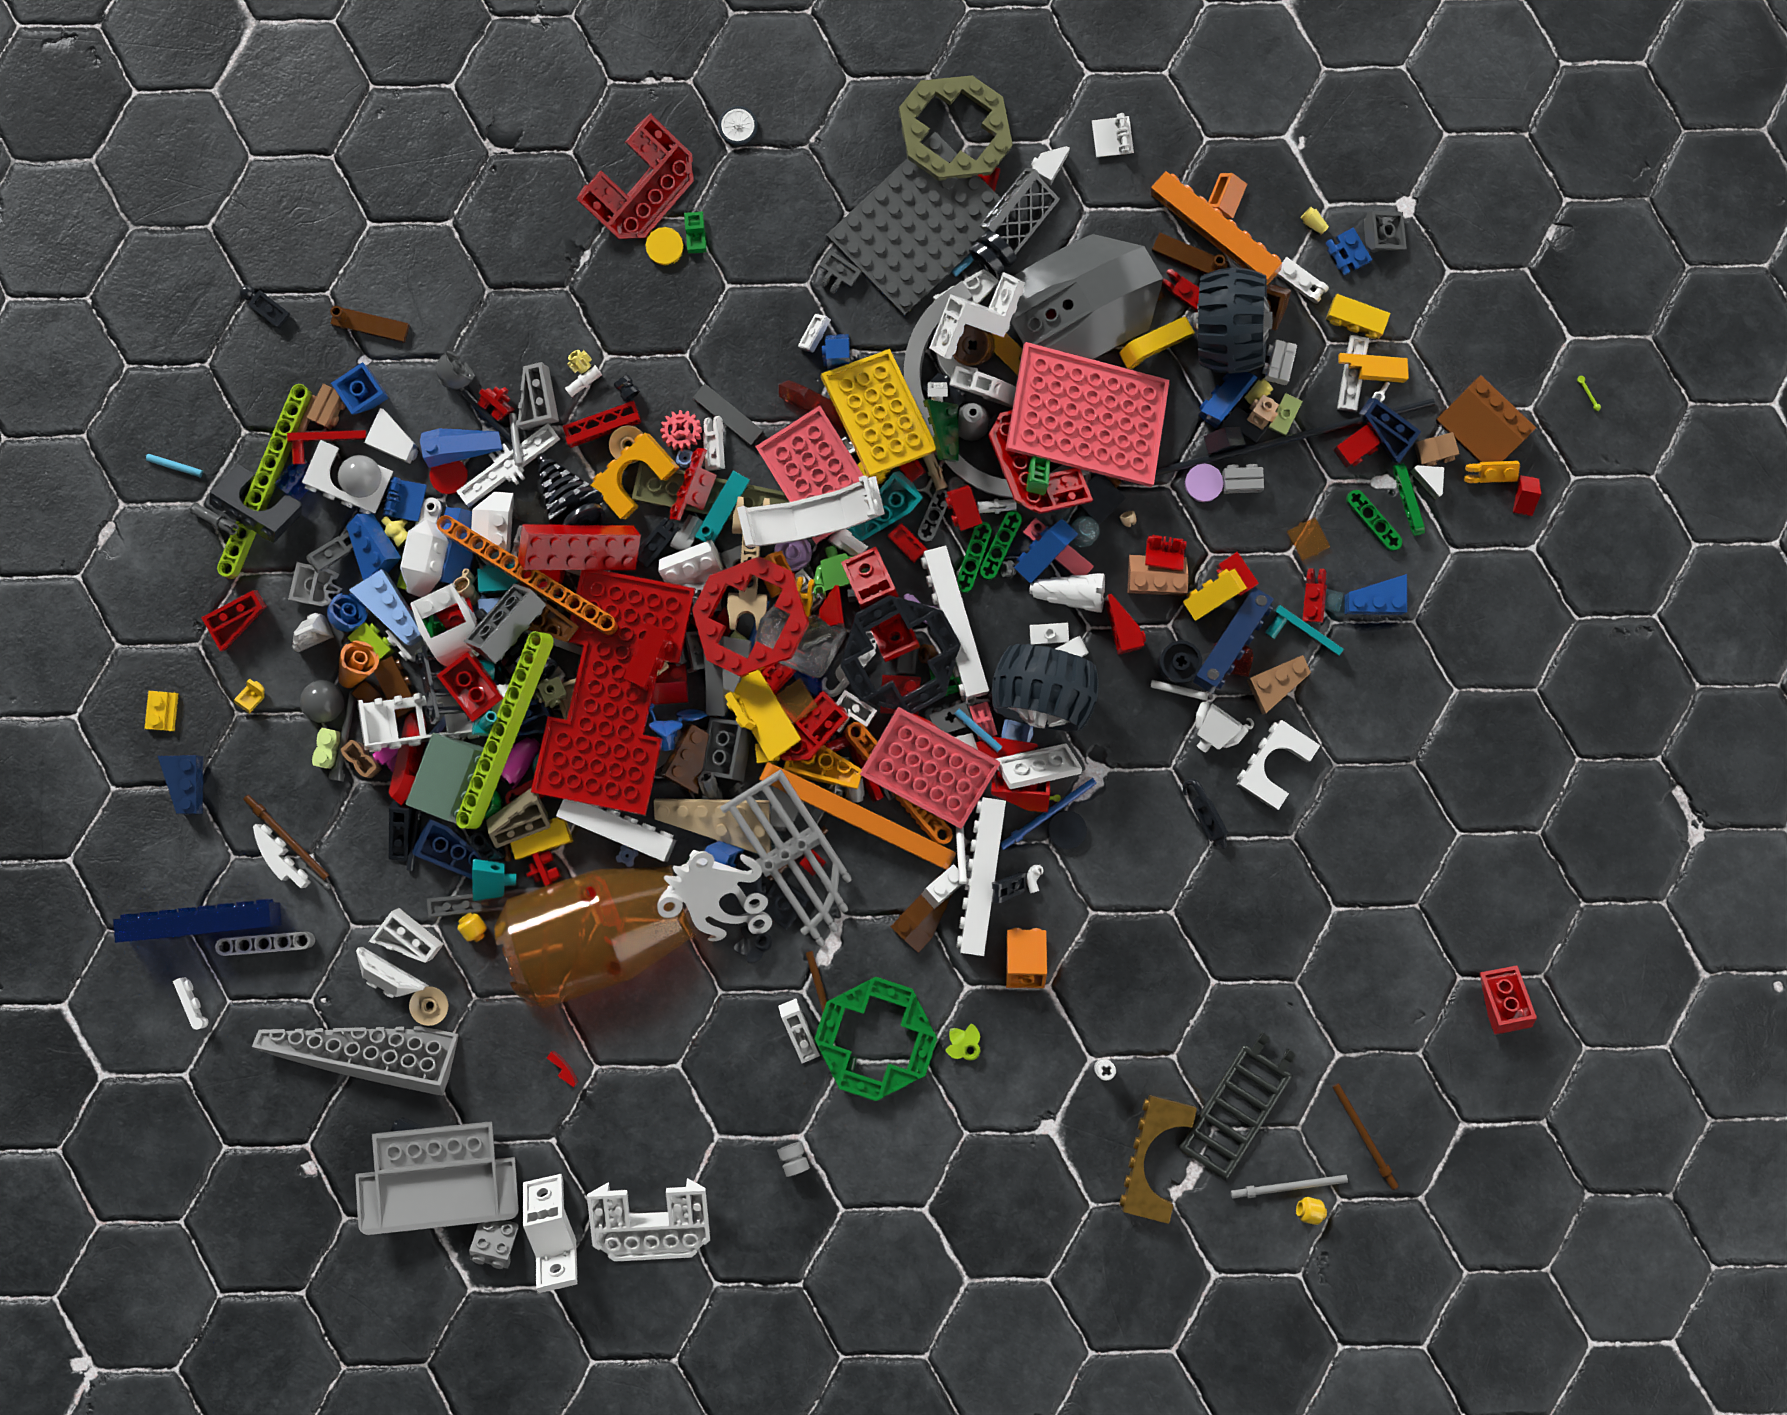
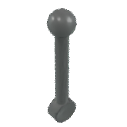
M306 862L299 863V868L305 869L323 885L325 890L331 888V884L323 881L309 869Z

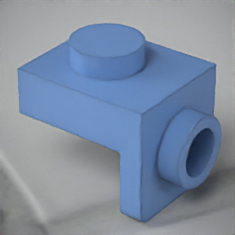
M1009 719L1004 720L1001 738L1030 743L1033 737V726Z

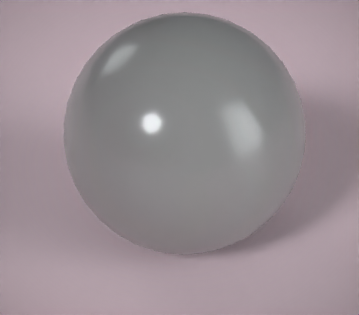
M352 456L346 459L339 468L338 482L344 492L353 497L363 498L370 496L376 492L381 484L380 468L373 459L367 456Z

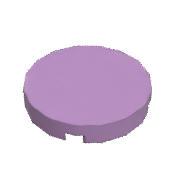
M1200 464L1193 467L1187 474L1185 488L1187 493L1196 501H1212L1222 491L1223 477L1214 466Z
M807 539L775 545L774 552L782 550L792 572L805 568L811 560L812 550Z

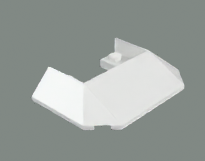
M687 1178L686 1187L666 1188L668 1212L630 1214L627 1190L610 1191L609 1182L587 1194L593 1247L597 1250H603L613 1261L693 1257L703 1244L705 1245L710 1241L706 1188Z

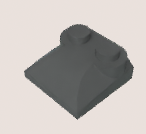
M1370 211L1367 213L1364 219L1365 242L1371 252L1407 249L1403 212Z

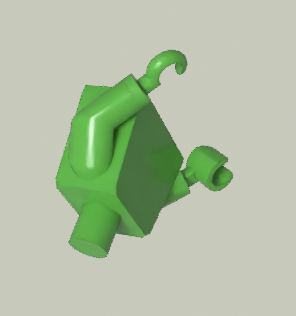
M835 545L825 548L827 559L820 561L821 565L816 568L813 579L815 580L814 596L816 599L819 593L826 597V593H830L835 585H839V589L851 586L841 562L853 556H847L846 553L838 555ZM865 568L861 571V573H867Z

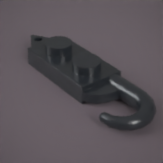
M1186 780L1182 786L1184 795L1188 794L1187 787L1189 785L1195 788L1198 797L1194 799L1192 808L1210 842L1213 841L1225 849L1227 847L1226 834L1228 831L1212 800L1208 798L1202 785L1197 780Z

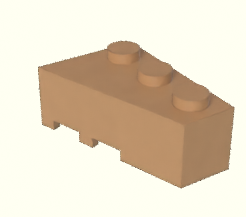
M1303 655L1247 680L1262 715L1267 713L1311 673Z

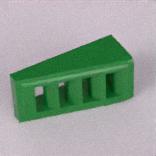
M1031 456L1026 491L1045 495L1049 486L1050 460Z

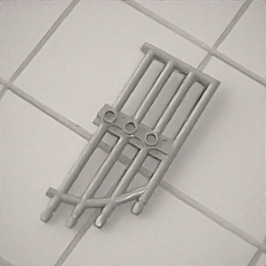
M780 769L720 808L723 813L731 812L760 856L756 862L761 866L762 873L766 877L771 874L805 925L801 928L803 935L805 936L810 932L817 945L822 947L825 945V942L820 937L815 926L824 919L831 931L836 932L838 930L836 923L833 922L828 912L833 901L839 905L843 913L848 911L847 905L838 893L839 873L847 883L852 879ZM777 780L780 781L809 828L799 833L769 785ZM763 790L793 838L785 843L781 841L753 798V795ZM745 800L776 846L775 849L766 853L736 807ZM821 844L833 862L831 881L811 851L812 848ZM802 854L806 856L829 892L824 905L794 861V859ZM786 864L789 865L819 911L812 920L809 919L778 869Z

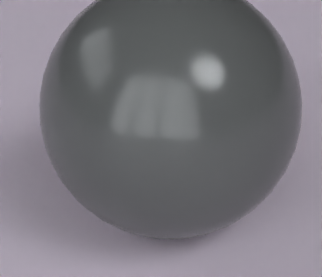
M318 680L304 688L300 696V707L308 719L317 723H327L336 719L342 712L344 696L340 688L334 683Z

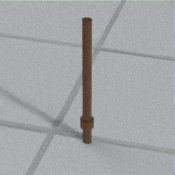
M249 794L243 798L253 809L252 812L257 817H261L323 880L330 876L266 812V808L262 804H258Z
M1339 1083L1333 1085L1335 1093L1377 1163L1381 1176L1385 1177L1392 1190L1398 1188L1399 1186L1391 1174L1392 1170L1389 1164L1386 1165Z

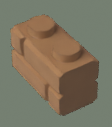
M323 384L306 418L331 430L332 427L337 425L339 421L338 414L340 410L345 409L346 405L334 388Z

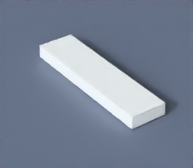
M1350 335L1347 353L1367 355L1369 338ZM1348 364L1344 365L1337 410L1356 413L1362 379H1358L1359 369H1350Z

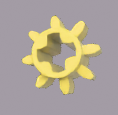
M575 350L568 357L570 362L567 365L574 373L577 371L580 374L585 373L591 367L589 362L592 359L585 350L582 352Z

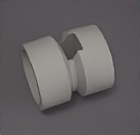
M796 1142L777 1150L780 1160L785 1162L783 1169L786 1177L801 1173L810 1168L806 1157H802L804 1150L801 1142Z

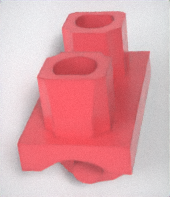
M988 701L969 706L973 721L990 736L997 735Z

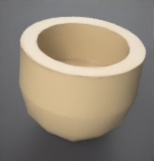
M1134 511L1125 512L1120 516L1121 522L1126 527H1131V524L1135 525L1137 521Z

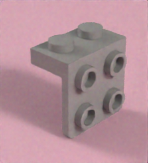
M506 1220L479 1223L469 1250L470 1260L477 1264H491L497 1269H508L510 1252L518 1231V1224Z

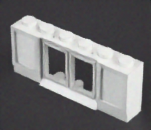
M416 693L413 697L409 698L395 696L393 700L382 701V698L374 699V702L363 703V700H358L364 749L376 752L386 747L397 749L405 744L418 746L421 745V742H428L432 734L426 735L422 712V706H427L425 696H422L421 693ZM453 696L436 697L437 704H443V707L460 706ZM415 707L420 736L399 739L394 710ZM464 713L445 714L447 732L437 733L458 740L461 737H468L469 739L479 737V735H472V721H468L467 715Z

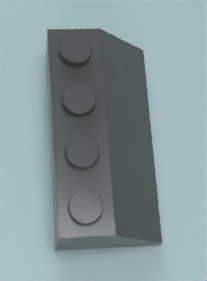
M513 584L464 642L485 659L496 664L497 661L504 657L509 647L517 642V638L522 632H525L530 627V623L542 613L546 604L531 589Z

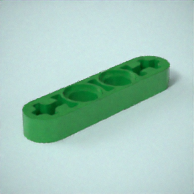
M1404 463L1394 465V477L1411 532L1414 536L1424 534V523L1407 468Z
M1360 490L1351 491L1346 497V503L1385 549L1388 551L1399 549L1402 545L1400 535ZM1352 495H1353V496L1358 495V496H1359L1358 502H1359L1360 504H1363V503L1365 502L1366 505H1364L1363 507L1360 508V510H1358L1357 508H1358L1360 505L1358 504V502H1354V503H1353V502L1351 501L1352 498H1353ZM1365 508L1372 510L1373 516L1371 518L1363 516ZM1377 523L1384 524L1385 531L1383 533L1376 531L1375 526ZM1388 531H1390L1391 534L1388 535L1389 538L1386 537L1383 539L1382 536L1386 535ZM1395 538L1397 540L1395 545L1390 546L1388 544L1390 539Z
M1010 511L1006 514L981 566L980 575L983 579L992 580L997 575L1021 524L1022 518L1018 512ZM1013 515L1016 516L1018 523L1014 522L1011 529L1015 530L1014 532L1008 528H1003L1004 525L1008 527L1010 523L1008 517L1012 518ZM1002 532L1009 533L1010 540L1008 542L1000 540L999 535ZM994 549H999L1002 552L1000 559H994L991 556V552ZM987 560L998 563V566L994 564L992 567V572L994 573L986 576L983 569H987L990 565V562H987Z
M986 522L976 525L957 578L960 593L970 592L975 582L992 530L991 526ZM982 526H985L986 531H988V534L984 533L982 540H986L985 543L981 540H974V537L979 538L980 531L977 529H981ZM980 544L982 546L981 553H973L971 550L972 545ZM967 562H974L976 569L972 572L965 569ZM962 572L966 575L973 576V579H971L970 577L968 578L967 584L970 586L965 587V589H961V585L959 584V582H963L965 578V575H961Z

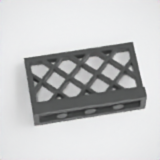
M1025 168L979 226L984 231L991 230L995 232L999 225H1004V236L1000 237L1007 244L1008 238H1016V245L1012 249L1016 254L1060 199L1039 177L1036 169ZM1036 181L1039 184V192L1032 193V184ZM1048 194L1053 200L1049 205L1044 206V195ZM1032 195H1039V206H1032ZM1023 196H1027V207H1020V199ZM1032 209H1039V217L1036 220H1032ZM1016 210V221L1008 222V214L1010 211ZM1020 210H1027L1026 221H1020ZM1027 223V232L1025 234H1020V224ZM1009 224H1016V235H1008Z

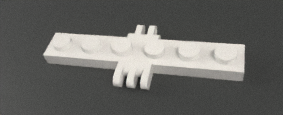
M547 423L520 443L521 466H515L513 449L510 451L503 443L504 452L496 451L497 457L493 453L489 454L495 463L457 490V493L465 504L470 507L505 480L509 482L513 480L516 485L519 484L515 477L519 476L522 481L525 479L522 474L524 471L523 467L535 459L537 455L558 442L560 438Z

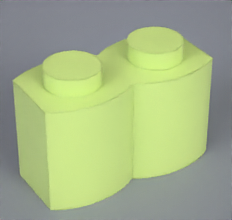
M326 728L320 729L317 735L318 747L312 756L313 766L328 769L335 767L341 732Z

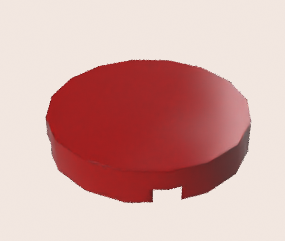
M460 460L434 466L430 470V482L442 494H457V490L467 484L468 470Z

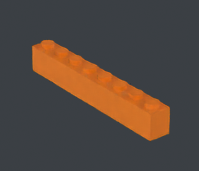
M1165 171L1151 187V196L1244 269L1266 275L1267 285L1281 271L1282 262L1276 254L1269 253L1262 243L1255 242L1247 231H1241L1233 220L1226 219L1219 209L1212 208L1204 197H1198L1190 186H1184L1176 175Z

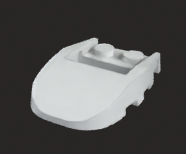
M454 583L411 602L418 630L425 644L437 661L447 667L468 651H472L476 657L479 656V653L464 642L478 625L477 618L463 596H460L454 588ZM457 603L466 622L431 638L422 619Z

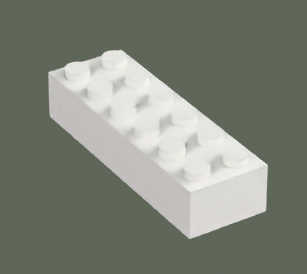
M563 799L556 815L559 818L665 862H668L677 841L672 839L674 835L662 830L660 833L655 832L656 828L643 823L641 826L637 824V819L626 815L622 818L620 817V812L609 808L603 810L600 806Z

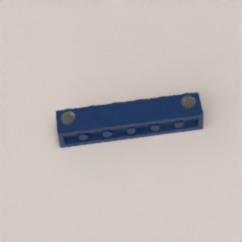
M1255 587L1252 589L1197 673L1193 683L1211 694L1216 689L1220 690L1226 681L1223 679L1224 676L1232 673L1235 668L1234 661L1236 659L1240 660L1245 652L1243 647L1245 644L1250 645L1255 637L1252 635L1254 630H1260L1264 623L1262 618L1264 615L1268 617L1274 608L1271 606L1274 598Z

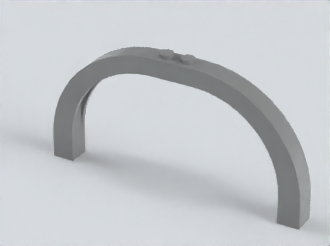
M963 281L946 291L927 308L913 329L905 353L904 379L932 437L934 436L932 424L929 425V412L923 403L925 398L921 382L922 363L925 351L937 330L950 294L971 302L974 300ZM960 455L959 461H945L957 476L976 489L990 495L1014 499L1006 479L996 478L977 470ZM1062 465L1050 473L1068 470L1074 467ZM1080 469L1083 476L1089 473V471Z

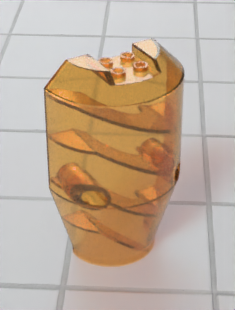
M673 865L665 867L596 869L507 899L495 923L494 930L496 944H503L504 946L502 947L503 954L508 960L510 974L512 977L514 976V979L509 983L516 995L545 1009L632 980L688 940L696 938V934L690 927L683 907L677 916L671 918L662 917L658 913V901L670 886L665 881L664 876H674ZM591 886L595 889L596 896H590L587 893L588 887ZM666 903L663 909L665 911L672 910L674 903ZM612 962L618 963L621 969H614Z

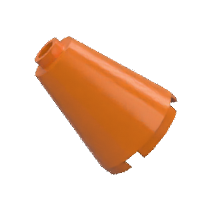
M356 640L342 648L339 660L338 681L343 687L353 688L377 669L379 656L378 653L376 655L373 650L374 648L370 644Z

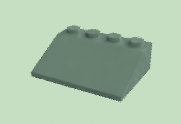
M432 733L406 805L456 823L458 811L484 747Z

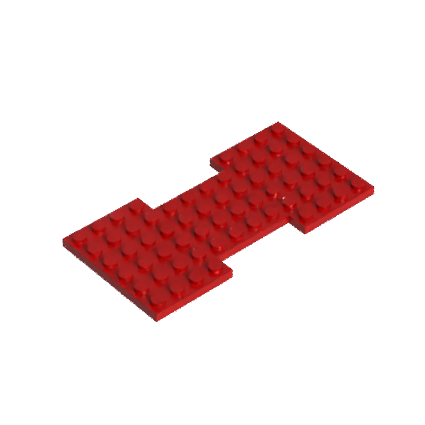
M581 570L576 594L610 614L617 622L618 629L613 635H605L571 614L570 620L578 625L579 629L568 643L583 646L567 720L550 716L547 718L531 793L646 816L663 740L644 735L655 683L646 691L627 682L623 677L632 655L635 656L640 646L637 644L639 638L643 639L646 634L647 628H644L646 622L667 631L673 638V647L669 653L666 652L663 658L665 662L680 663L695 588L603 570ZM579 601L574 602L573 609L579 607ZM595 611L589 612L588 615H587V618H589V619L594 618L595 615H596V612H595ZM605 622L603 628H610L612 626V622Z

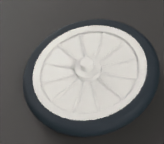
M734 106L724 111L720 116L718 129L721 137L726 142L733 145H743L751 141L756 135L758 122L751 110L742 106Z

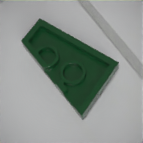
M929 399L924 400V407H927L930 416L928 417L929 425L932 424L934 431L933 440L938 459L950 462L959 461L958 404Z

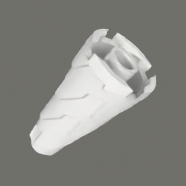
M1105 574L1051 577V579H1037L1034 583H1030V594H1033V597L1088 611L1102 612Z

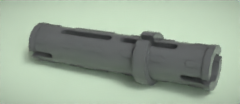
M199 503L191 505L196 508V510L190 508L191 514L213 524L216 529L224 530L230 535L237 533L232 527L238 530V524L229 521L226 516L218 515Z

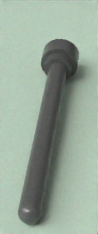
M350 693L335 767L329 772L328 777L330 780L344 782L345 774H343L344 770H342L344 756L341 748L348 743L356 699Z

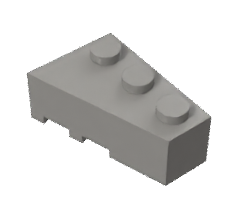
M542 362L523 366L520 389L522 392L518 405L519 416L516 426L526 430L543 426L547 423L559 422L549 367Z

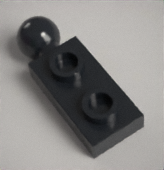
M244 285L240 288V296L244 300H251L248 305L280 329L291 315L259 290L255 294L254 288L250 285Z

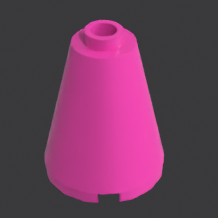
M526 737L512 746L500 776L503 782L507 780L510 783L509 787L511 789L518 785L533 763L535 756L540 752L539 747L541 745L534 737L531 739Z

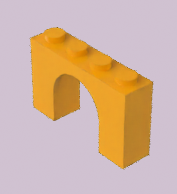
M648 433L639 434L634 439L635 443L630 447L624 448L620 453L621 456L617 460H612L603 473L600 472L593 478L594 482L591 484L593 488L602 493L603 500L620 519H627L639 507L622 485L623 472L630 463L635 461L645 462L661 480L665 481L680 468Z

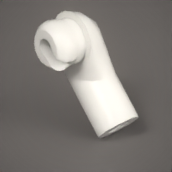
M1033 865L1026 874L1030 893L1039 891L1036 881L1043 874V867L1040 865Z

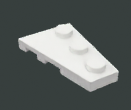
M983 269L966 278L963 283L973 296L974 300L972 302L979 304L999 281L991 273ZM944 291V292L941 293V294H937V295L933 296V300L935 301L937 298H939V297H940L942 294H944L946 291Z

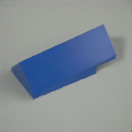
M446 507L444 515L452 517L471 529V511L462 508ZM451 523L445 524L443 529H449L451 527ZM462 533L459 539H465L467 533ZM447 538L449 543L441 579L438 583L450 585L457 578L462 577L464 569L467 568L471 571L475 554ZM457 584V585H456V586L465 588V586H464L463 584Z

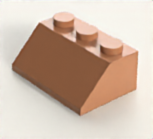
M1129 555L1128 593L1185 596L1188 593L1187 558L1184 557L1183 571L1146 566V556Z

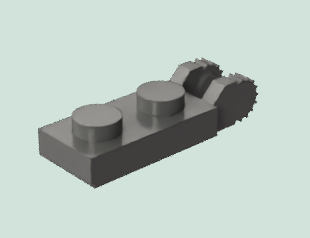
M347 532L340 537L334 538L306 556V559L317 573L354 551L352 543L348 546L344 544L350 540L349 533Z

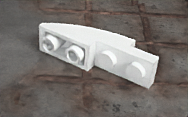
M958 366L954 367L950 386L1013 408L1016 392L1015 386L978 371L973 372Z
M255 824L253 829L257 845L271 870L280 880L291 878L300 888H306L311 883L307 879L309 876L303 870H298L294 867L295 863L288 856L284 857L289 851L285 847L286 843L279 837L275 838L271 834L273 831L267 825Z

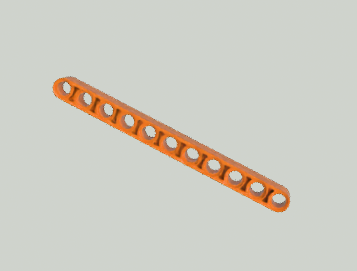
M443 515L438 519V529L450 540L601 633L613 635L617 631V622L610 614L540 571L524 570L517 557L452 517ZM451 523V527L449 529H443L445 524ZM462 533H467L465 539H459ZM477 543H483L482 548L475 549ZM499 552V556L496 559H491L493 553ZM510 562H515V566L512 569H507V565ZM531 572V576L528 579H523L524 573ZM546 581L547 586L543 589H540V583ZM557 592H564L561 598H555ZM575 601H579V607L576 609H572L571 604ZM595 611L596 615L594 618H587L589 612ZM611 621L612 626L610 628H603L605 622Z
M767 762L759 778L760 781L781 769L802 801L945 870L950 868L956 852ZM779 780L770 785L787 793Z

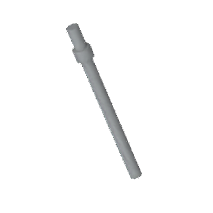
M1347 1175L1260 1187H1254V1185L1246 1186L1245 1189L1231 1190V1197L1254 1198L1256 1195L1348 1183Z

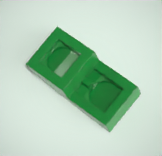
M703 211L684 213L688 254L707 252Z

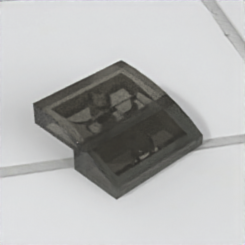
M809 616V625L797 648L800 650L808 649L836 636L835 632L818 616Z

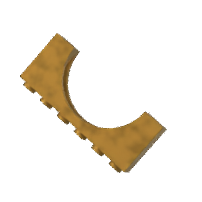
M1149 1095L1148 1099L1144 1100L1142 1110L1145 1113L1144 1117L1140 1118L1138 1124L1140 1134L1139 1137H1135L1133 1148L1136 1150L1134 1156H1131L1129 1161L1131 1171L1129 1176L1126 1175L1124 1181L1126 1192L1125 1195H1121L1119 1206H1122L1121 1210L1123 1212L1169 1224L1174 1204L1158 1196L1149 1187L1144 1173V1158L1150 1143L1163 1131L1181 1126L1192 1127L1196 1107Z

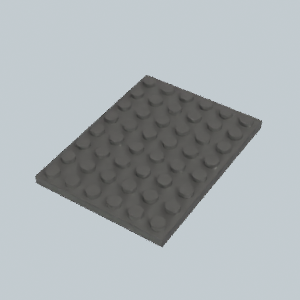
M936 132L923 143L924 146L948 163H951L957 155ZM906 159L827 234V237L906 316L970 254L969 249L975 242L981 243V236L986 231L979 225L1001 198L978 175L958 179L957 177H951L938 181ZM1010 211V213L1008 214V218L1013 214L1014 211Z

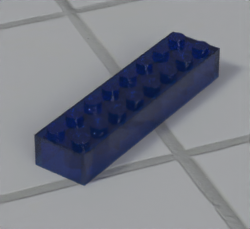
M273 899L256 900V904H254V901L236 902V906L235 903L217 904V908L216 905L179 908L178 912L177 909L160 910L159 914L158 911L122 914L120 919H113L115 943L280 926L282 921L280 902H273Z

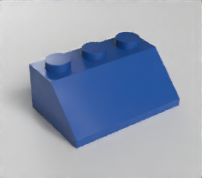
M1248 372L1227 373L1223 377L1225 382L1222 386L1217 385L1211 392L1213 397L1209 401L1205 399L1199 407L1201 411L1198 415L1216 429L1257 377Z

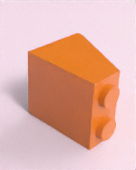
M1013 928L1007 930L1006 988H1045L1047 977L1046 930L1039 928L1031 930Z

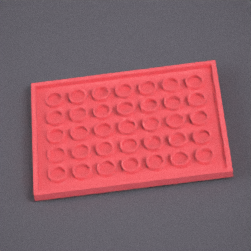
M1025 342L1006 450L1048 459L1050 462L1152 487L1155 480L1170 380Z

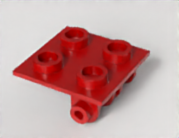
M1153 534L1148 536L1145 565L1183 571L1186 541L1173 538L1171 543L1172 537H1169V541L1165 542L1166 536L1163 537V541L1162 536Z

